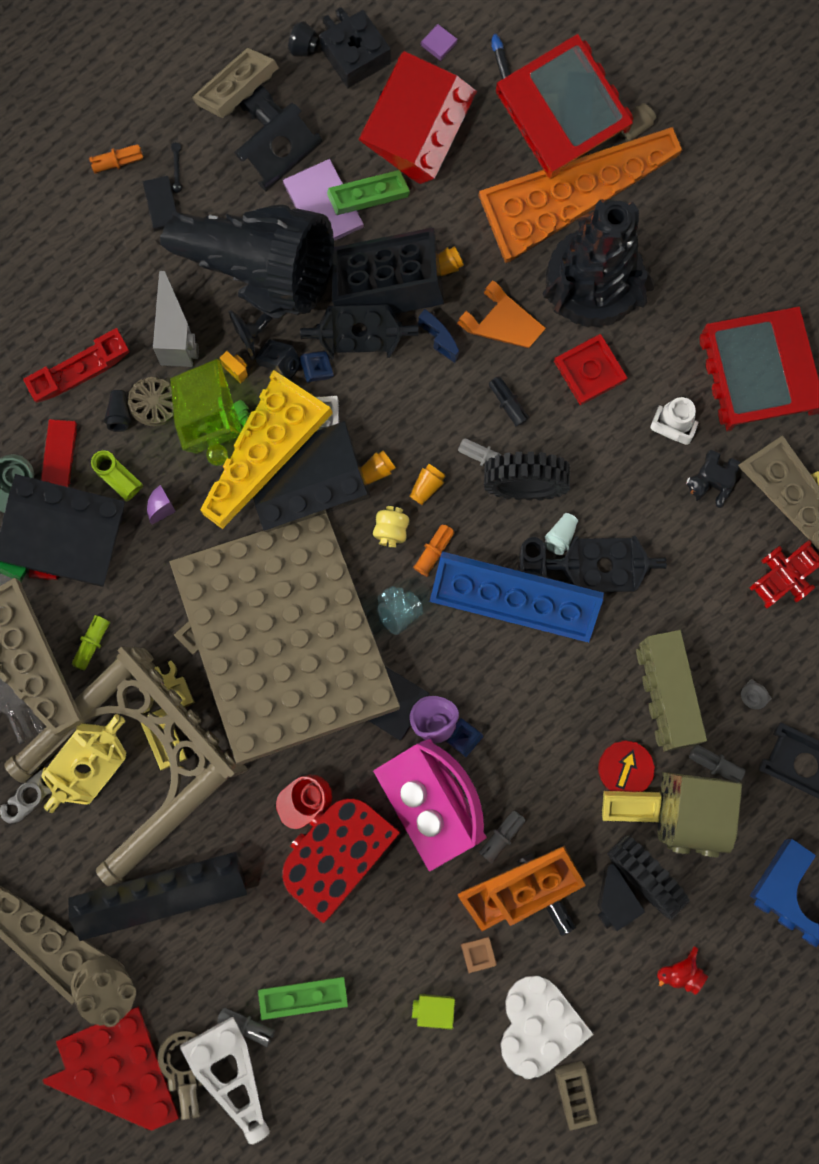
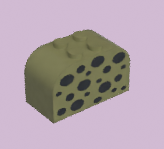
M662 772L661 807L657 830L659 841L666 844L667 849L677 853L690 854V849H696V853L709 857H719V852L731 853L737 835L742 784L717 778Z

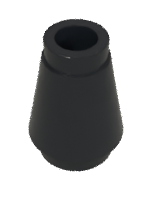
M113 390L110 392L104 422L107 424V429L114 432L126 431L131 424L125 391Z

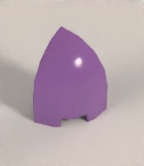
M161 485L153 490L148 499L147 514L151 524L176 512Z

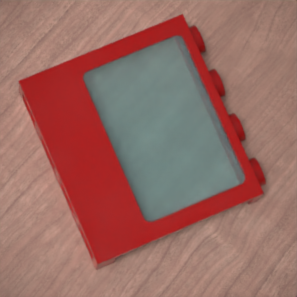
M578 34L497 82L496 94L549 179L559 175L560 169L619 132L628 133L633 124V116L628 107H623L619 101V93L613 84L609 85L605 78L606 74L603 66L599 62H595L591 56L592 50L586 40L582 41Z
M800 307L706 324L702 334H700V345L702 350L706 349L707 351L706 369L709 375H713L712 394L715 400L719 399L721 409L718 410V418L721 425L725 424L726 431H732L739 424L807 411L809 416L819 414V378Z

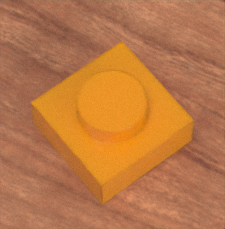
M226 351L219 358L222 366L240 384L248 377L246 371L247 364L237 354L233 357Z

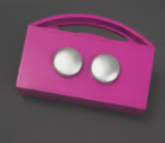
M431 738L414 745L373 771L429 872L487 839L484 833L481 803L471 779L449 753L433 744ZM454 775L456 776V778L458 779V781H459L460 784L462 785V787H463V789H464V792H465L467 798H465V796H464V794H463V792H462L460 786L458 785V783H457L456 780L454 779Z

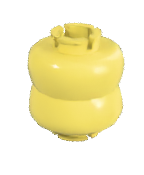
M386 506V510L377 512L373 536L380 540V545L387 546L388 542V547H396V543L405 542L409 517L402 513L403 509L396 507L395 511H393V506Z

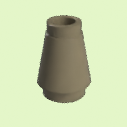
M644 103L640 106H635L631 112L633 124L630 131L626 134L623 131L618 133L621 137H625L626 142L633 140L654 125L653 121L656 119V115Z

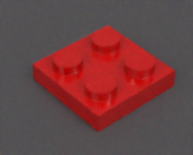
M601 334L554 359V363L580 406L627 380V376Z

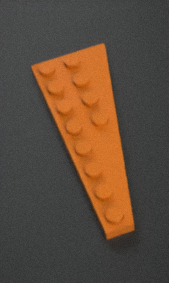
M673 127L575 159L560 169L559 175L552 179H549L545 171L541 170L479 191V198L505 263L514 260L593 210L600 199L609 200L680 155L682 148Z

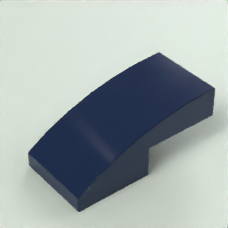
M424 309L418 317V326L436 337L433 348L455 363L458 360L459 350L454 339L443 324Z

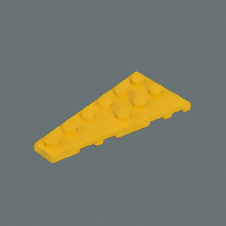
M275 370L270 375L271 381L267 389H263L259 396L260 402L256 410L250 413L234 444L235 450L231 458L226 459L223 465L224 471L219 481L214 482L200 509L204 516L222 529L333 414L331 407Z

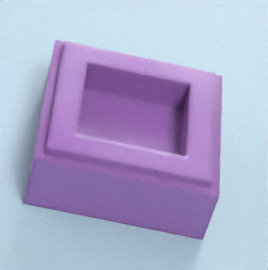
M437 24L422 40L421 46L441 61L457 44V39Z

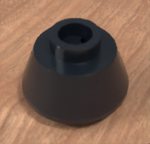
M305 21L296 23L290 34L288 50L294 57L310 56L311 53H316L320 38L317 37V32Z

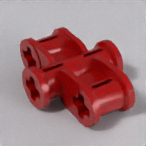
M810 540L794 551L788 558L781 552L783 548L779 546L761 560L772 571L764 575L749 589L751 591L755 590L765 602L764 607L766 609L788 591L792 593L794 601L797 603L816 588L814 585H809L804 579L819 568V555L812 548Z

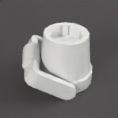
M684 397L674 399L666 404L664 408L659 405L651 423V429L674 441L686 445L689 444L699 423L694 421L695 405L691 400Z

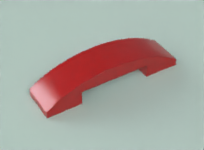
M118 328L93 340L95 345L49 369L46 366L24 378L23 380L34 402L38 403L54 398L102 374L124 358L130 351Z

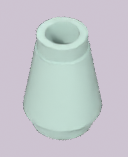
M564 513L560 520L546 534L545 547L557 555H562L565 551H568L578 519L569 513Z

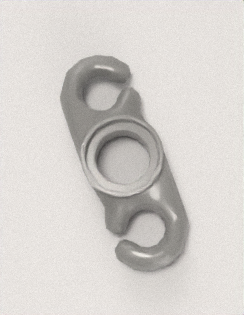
M43 769L26 783L22 784L18 788L16 795L8 799L9 805H16L18 807L16 816H9L7 814V805H1L0 815L5 822L10 824L21 821L42 803L46 795L52 793L49 787L43 784ZM30 787L35 788L38 792L37 800L32 804L26 803L23 799L24 791Z

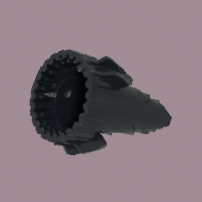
M600 199L595 206L594 212L578 219L579 230H576L575 233H570L557 244L548 263L545 282L546 289L543 292L544 299H548L549 303L555 306L554 312L570 319L575 324L598 328L604 325L609 326L616 321L622 320L626 314L635 310L637 306L644 308L647 305L646 292L653 291L655 284L653 278L645 270L641 254L638 253L636 231L639 223V210L633 202L628 204L623 201H605Z
M272 205L245 212L243 217L227 214L226 218L213 215L198 217L173 211L172 219L166 223L163 234L160 235V245L175 255L199 263V266L202 268L232 276L233 280L249 284L239 289L238 297L245 299L252 306L272 318L280 319L287 313L295 315L310 313L317 306V303L320 302L332 269L334 233L331 221H329L326 215L302 209L291 210L287 205Z

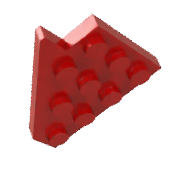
M139 1006L131 1009L113 1027L93 1025L56 1041L65 1070L44 1078L43 1083L151 1131L180 1118L166 1078L159 1068L158 1057Z

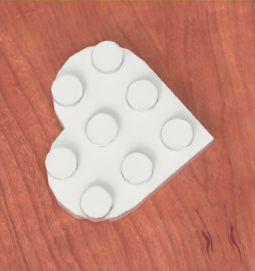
M526 976L516 981L509 989L505 1003L506 1013L511 1021V1025L504 1032L501 1049L507 1066L517 1075L523 1076L526 1079H532L549 1072L593 1035L559 989L548 979L540 976Z

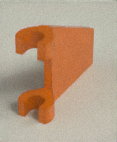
M493 280L486 287L484 294L496 302L497 305L480 324L467 311L464 312L457 322L459 326L471 334L529 348L546 329L508 297L503 289Z

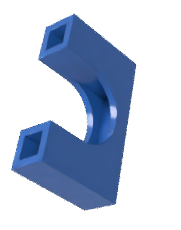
M785 839L751 892L750 897L756 900L754 905L767 914L770 911L774 912L780 917L778 919L780 924L791 931L797 928L804 933L802 939L817 948L819 945V924L809 920L802 913L797 902L799 882L816 855L793 839Z

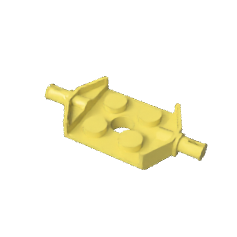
M115 714L107 726L78 725L76 731L49 766L43 768L42 778L52 792L51 798L44 805L46 811L49 810L50 813H54L61 802L87 805L93 801L126 758V751L116 736V732L125 722L122 716L119 718V715ZM79 764H86L90 767L91 771L80 773L75 767Z

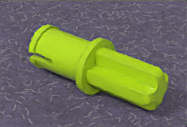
M94 615L85 636L80 638L83 642L72 661L74 667L80 670L87 668L96 648H101L100 642L110 625L109 621Z

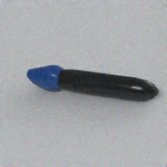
M494 34L492 37V49L495 52L501 79H504L511 73L503 50V43L498 35Z

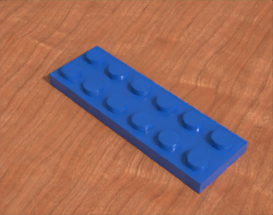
M442 552L430 602L589 643L604 593Z

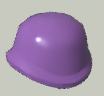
M427 696L415 703L410 713V723L414 732L424 740L431 738L433 743H441L449 739L459 719V712L455 704L438 696Z

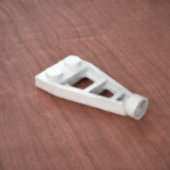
M232 1016L180 1045V1048L193 1074L241 1127L249 1144H254L264 1139L270 1133V1130L262 1117L247 1044ZM230 1054L236 1058L238 1075L233 1080L222 1083L213 1075L210 1067L213 1063ZM244 1084L250 1097V1103L237 1109L227 1096V1093ZM253 1120L258 1121V1122H256V1123H254V1124H252V1125H250V1126L248 1127V1125H249V1123H250L251 1121H253Z

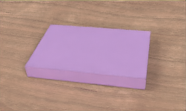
M330 159L283 180V184L296 209L321 213L328 217L332 224L334 241L363 228V222L357 211L336 215L327 191L328 188L341 185L342 182Z

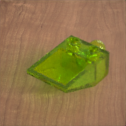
M215 359L174 376L170 380L174 422L182 449L192 453H199L208 449L206 457L209 463L214 466H220L228 458L227 449L220 444L239 437L242 429L220 360ZM203 432L207 434L205 436L200 437Z

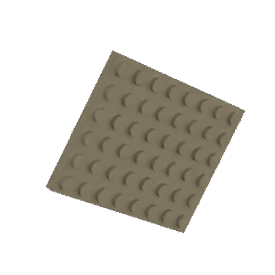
M327 513L269 532L261 531L169 561L237 766L400 709Z

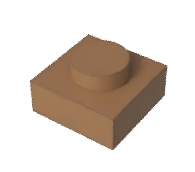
M489 937L461 944L468 973L497 966Z

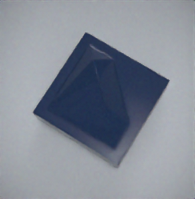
M326 351L302 354L300 357L307 382L327 380L334 376Z
M460 718L456 723L452 736L445 740V742L464 757H467L484 736Z

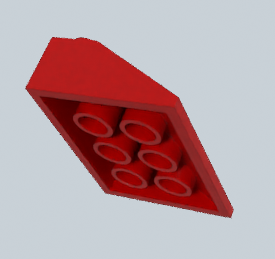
M404 51L401 53L358 140L415 182L422 184L433 180L477 91L457 75Z

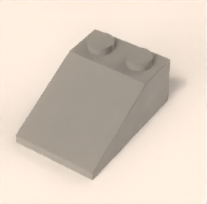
M159 271L153 350L160 365L193 367V359H198L199 353L198 343H195V334L191 333L165 271Z

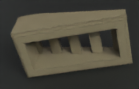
M582 1061L555 1067L554 1071L569 1130L598 1124L586 1067ZM579 1076H580V1078L565 1081V1080H567V1079H571V1078H575V1077H579ZM582 1085L583 1090L572 1093L567 1092L569 1088ZM581 1098L586 1100L584 1103L570 1106V1101ZM588 1109L590 1117L581 1119L587 1116L584 1115L573 1118L572 1113Z

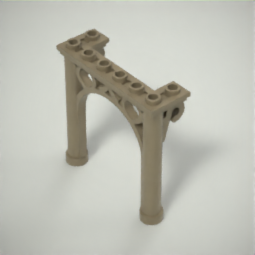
M120 647L117 650L119 652L116 656L117 659L74 700L84 723L82 724H86L93 718L107 713L123 714L143 723L162 743L171 768L170 789L162 806L96 868L97 875L107 886L122 883L125 880L124 877L228 778L244 774L248 770L244 764L237 766L233 752L230 749L222 750L218 746L220 743L219 739L211 731L206 732L199 724L201 722L200 718L192 710L187 711L181 704L182 698L173 689L168 690L162 683L163 677L155 670L156 666L152 662L154 660L153 656L146 649H140L139 647ZM131 686L139 688L145 697L144 705L139 709L129 708L126 692ZM117 691L118 706L100 707ZM155 700L167 715L159 717L154 713H149L147 716L144 713L151 709ZM176 724L190 740L181 741L174 746L173 742L177 740L174 736ZM46 727L18 755H12L4 763L5 769L15 780L25 783L70 739L76 731V727L61 736L54 735ZM186 746L192 748L199 757V765L194 770L180 765V751ZM181 774L185 776H196V778L192 780L179 793L181 784Z

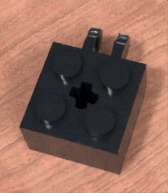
M340 7L336 9V15L340 21L337 25H335L328 14L322 18L327 30L320 34V45L322 52L349 89L390 65L391 49L364 10L349 17L344 9Z

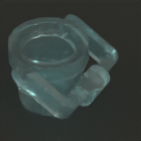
M391 586L378 596L380 623L394 635L403 632L407 626L423 614V608L417 596L412 592L404 593L403 588Z

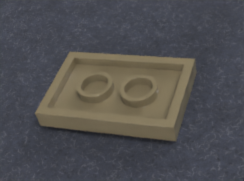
M247 48L192 98L198 106L223 118L231 114L243 99L250 97L261 83L269 80L279 67L274 59Z

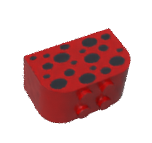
M341 800L333 804L325 813L319 811L309 823L312 829L307 835L301 833L290 845L294 850L287 857L283 866V882L287 891L323 924L400 834L399 831L371 807L359 800Z

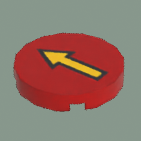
M631 741L616 742L609 746L601 755L598 765L599 777L606 789L621 792H643L653 780L655 769L652 757L646 748Z

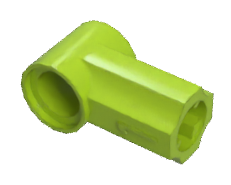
M98 451L92 457L91 465L97 475L126 502L132 499L143 487V484L109 451ZM111 460L112 465L108 470H99L101 462Z

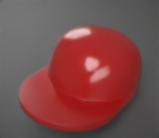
M309 774L294 780L277 797L276 810L282 823L289 828L300 829L308 825L319 811L326 812L333 799L331 787L324 778L318 775Z

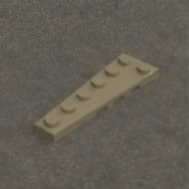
M782 435L738 466L819 550V486Z
M0 886V938L65 999L74 1004L71 980L75 971L90 959L93 961L99 959L98 957L110 956L86 940L79 941L75 933Z

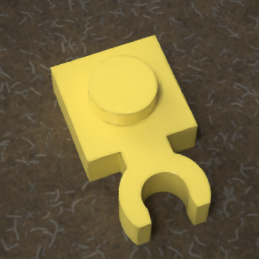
M172 661L168 662L170 672L167 675H163L160 668L155 667V670L163 677L166 688L168 690L173 689L182 698L181 704L184 708L195 703L185 678L176 679L177 667Z

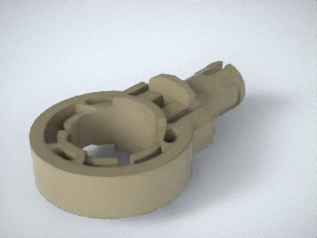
M187 1031L176 1032L167 1037L158 1052V1065L164 1076L168 1078L169 1091L176 1090L174 1074H176L181 1120L190 1119L189 1106L191 1117L196 1118L200 1116L195 1075L191 1068L186 1071L174 1069L170 1062L171 1055L168 1053L166 1054L167 1064H164L163 1055L167 1045L172 1040L175 1042L169 1047V1050H173L180 1043L189 1041V1037L194 1038L198 1036ZM180 1036L185 1037L183 1040H177ZM166 1066L171 1069V1073L166 1070ZM188 1074L189 1083L184 1084L183 1076ZM197 1079L198 1085H203V1084Z

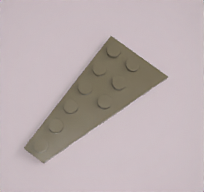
M13 578L0 586V678L15 691L14 693L33 710V713L54 735L61 736L84 722L21 582Z

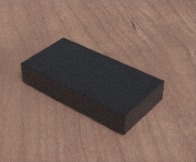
M168 176L143 181L154 232L164 230L166 223L172 219L173 211L177 212Z

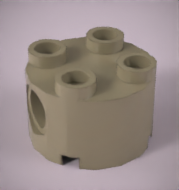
M100 956L98 957L99 959L93 961L90 959L84 962L75 971L71 980L72 996L80 1015L92 1024L113 1027L130 1011L135 1000L136 989L123 964L115 958Z

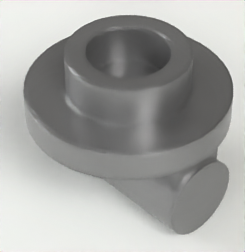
M753 679L741 691L742 701L752 709H762L772 699L765 687L756 683Z

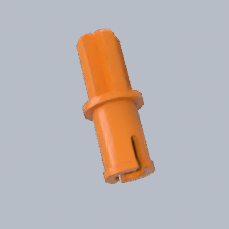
M133 145L119 150L113 148L109 153L90 157L89 159L90 163H92L93 172L97 174L98 172L115 167L121 169L120 166L140 161L143 159V154L139 145Z
M447 525L439 527L430 543L424 545L426 549L413 566L416 571L428 577L431 569L453 537V529Z

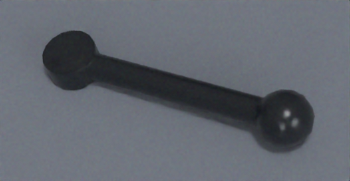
M174 142L171 144V150L174 152V184L172 185V190L175 193H179L182 191V185L179 181V152L181 145L178 142Z

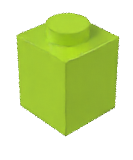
M419 994V1001L413 1000L412 1018H417V1026L452 1029L455 999L451 996Z

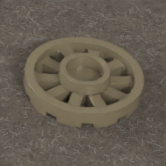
M156 377L141 379L129 391V411L142 424L148 426L164 425L174 418L175 412L178 410L179 400L177 392L169 382L163 379H157ZM155 384L160 385L157 391H155ZM144 385H149V391L145 388ZM165 389H168L170 391L168 393L162 394ZM139 390L142 394L135 393V391ZM171 398L174 399V402L166 401ZM133 400L141 401L136 404L132 403ZM143 408V412L138 414L137 410ZM165 408H169L172 411L168 412ZM159 412L164 417V419L158 418ZM149 413L152 414L151 420L147 419Z

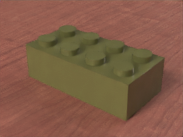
M681 630L646 637L639 644L640 648L636 649V655L639 665H644L646 675L642 676L645 691L651 694L652 703H649V712L651 718L657 720L659 729L655 730L657 745L659 747L663 746V751L666 752L706 742L705 730Z

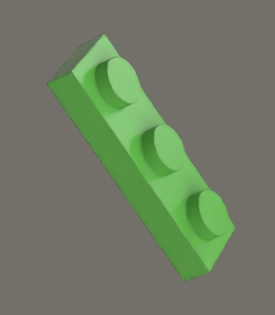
M400 170L330 187L328 188L327 195L336 215H341L406 198L410 191Z
M344 976L258 990L262 1020L348 1007Z

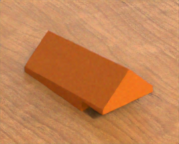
M562 846L461 891L458 896L481 931H484L505 919L512 926L586 885L566 847Z

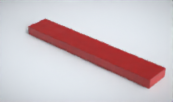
M49 419L41 476L42 481L65 487L70 486L77 430L76 421ZM29 570L30 578L58 580V576Z

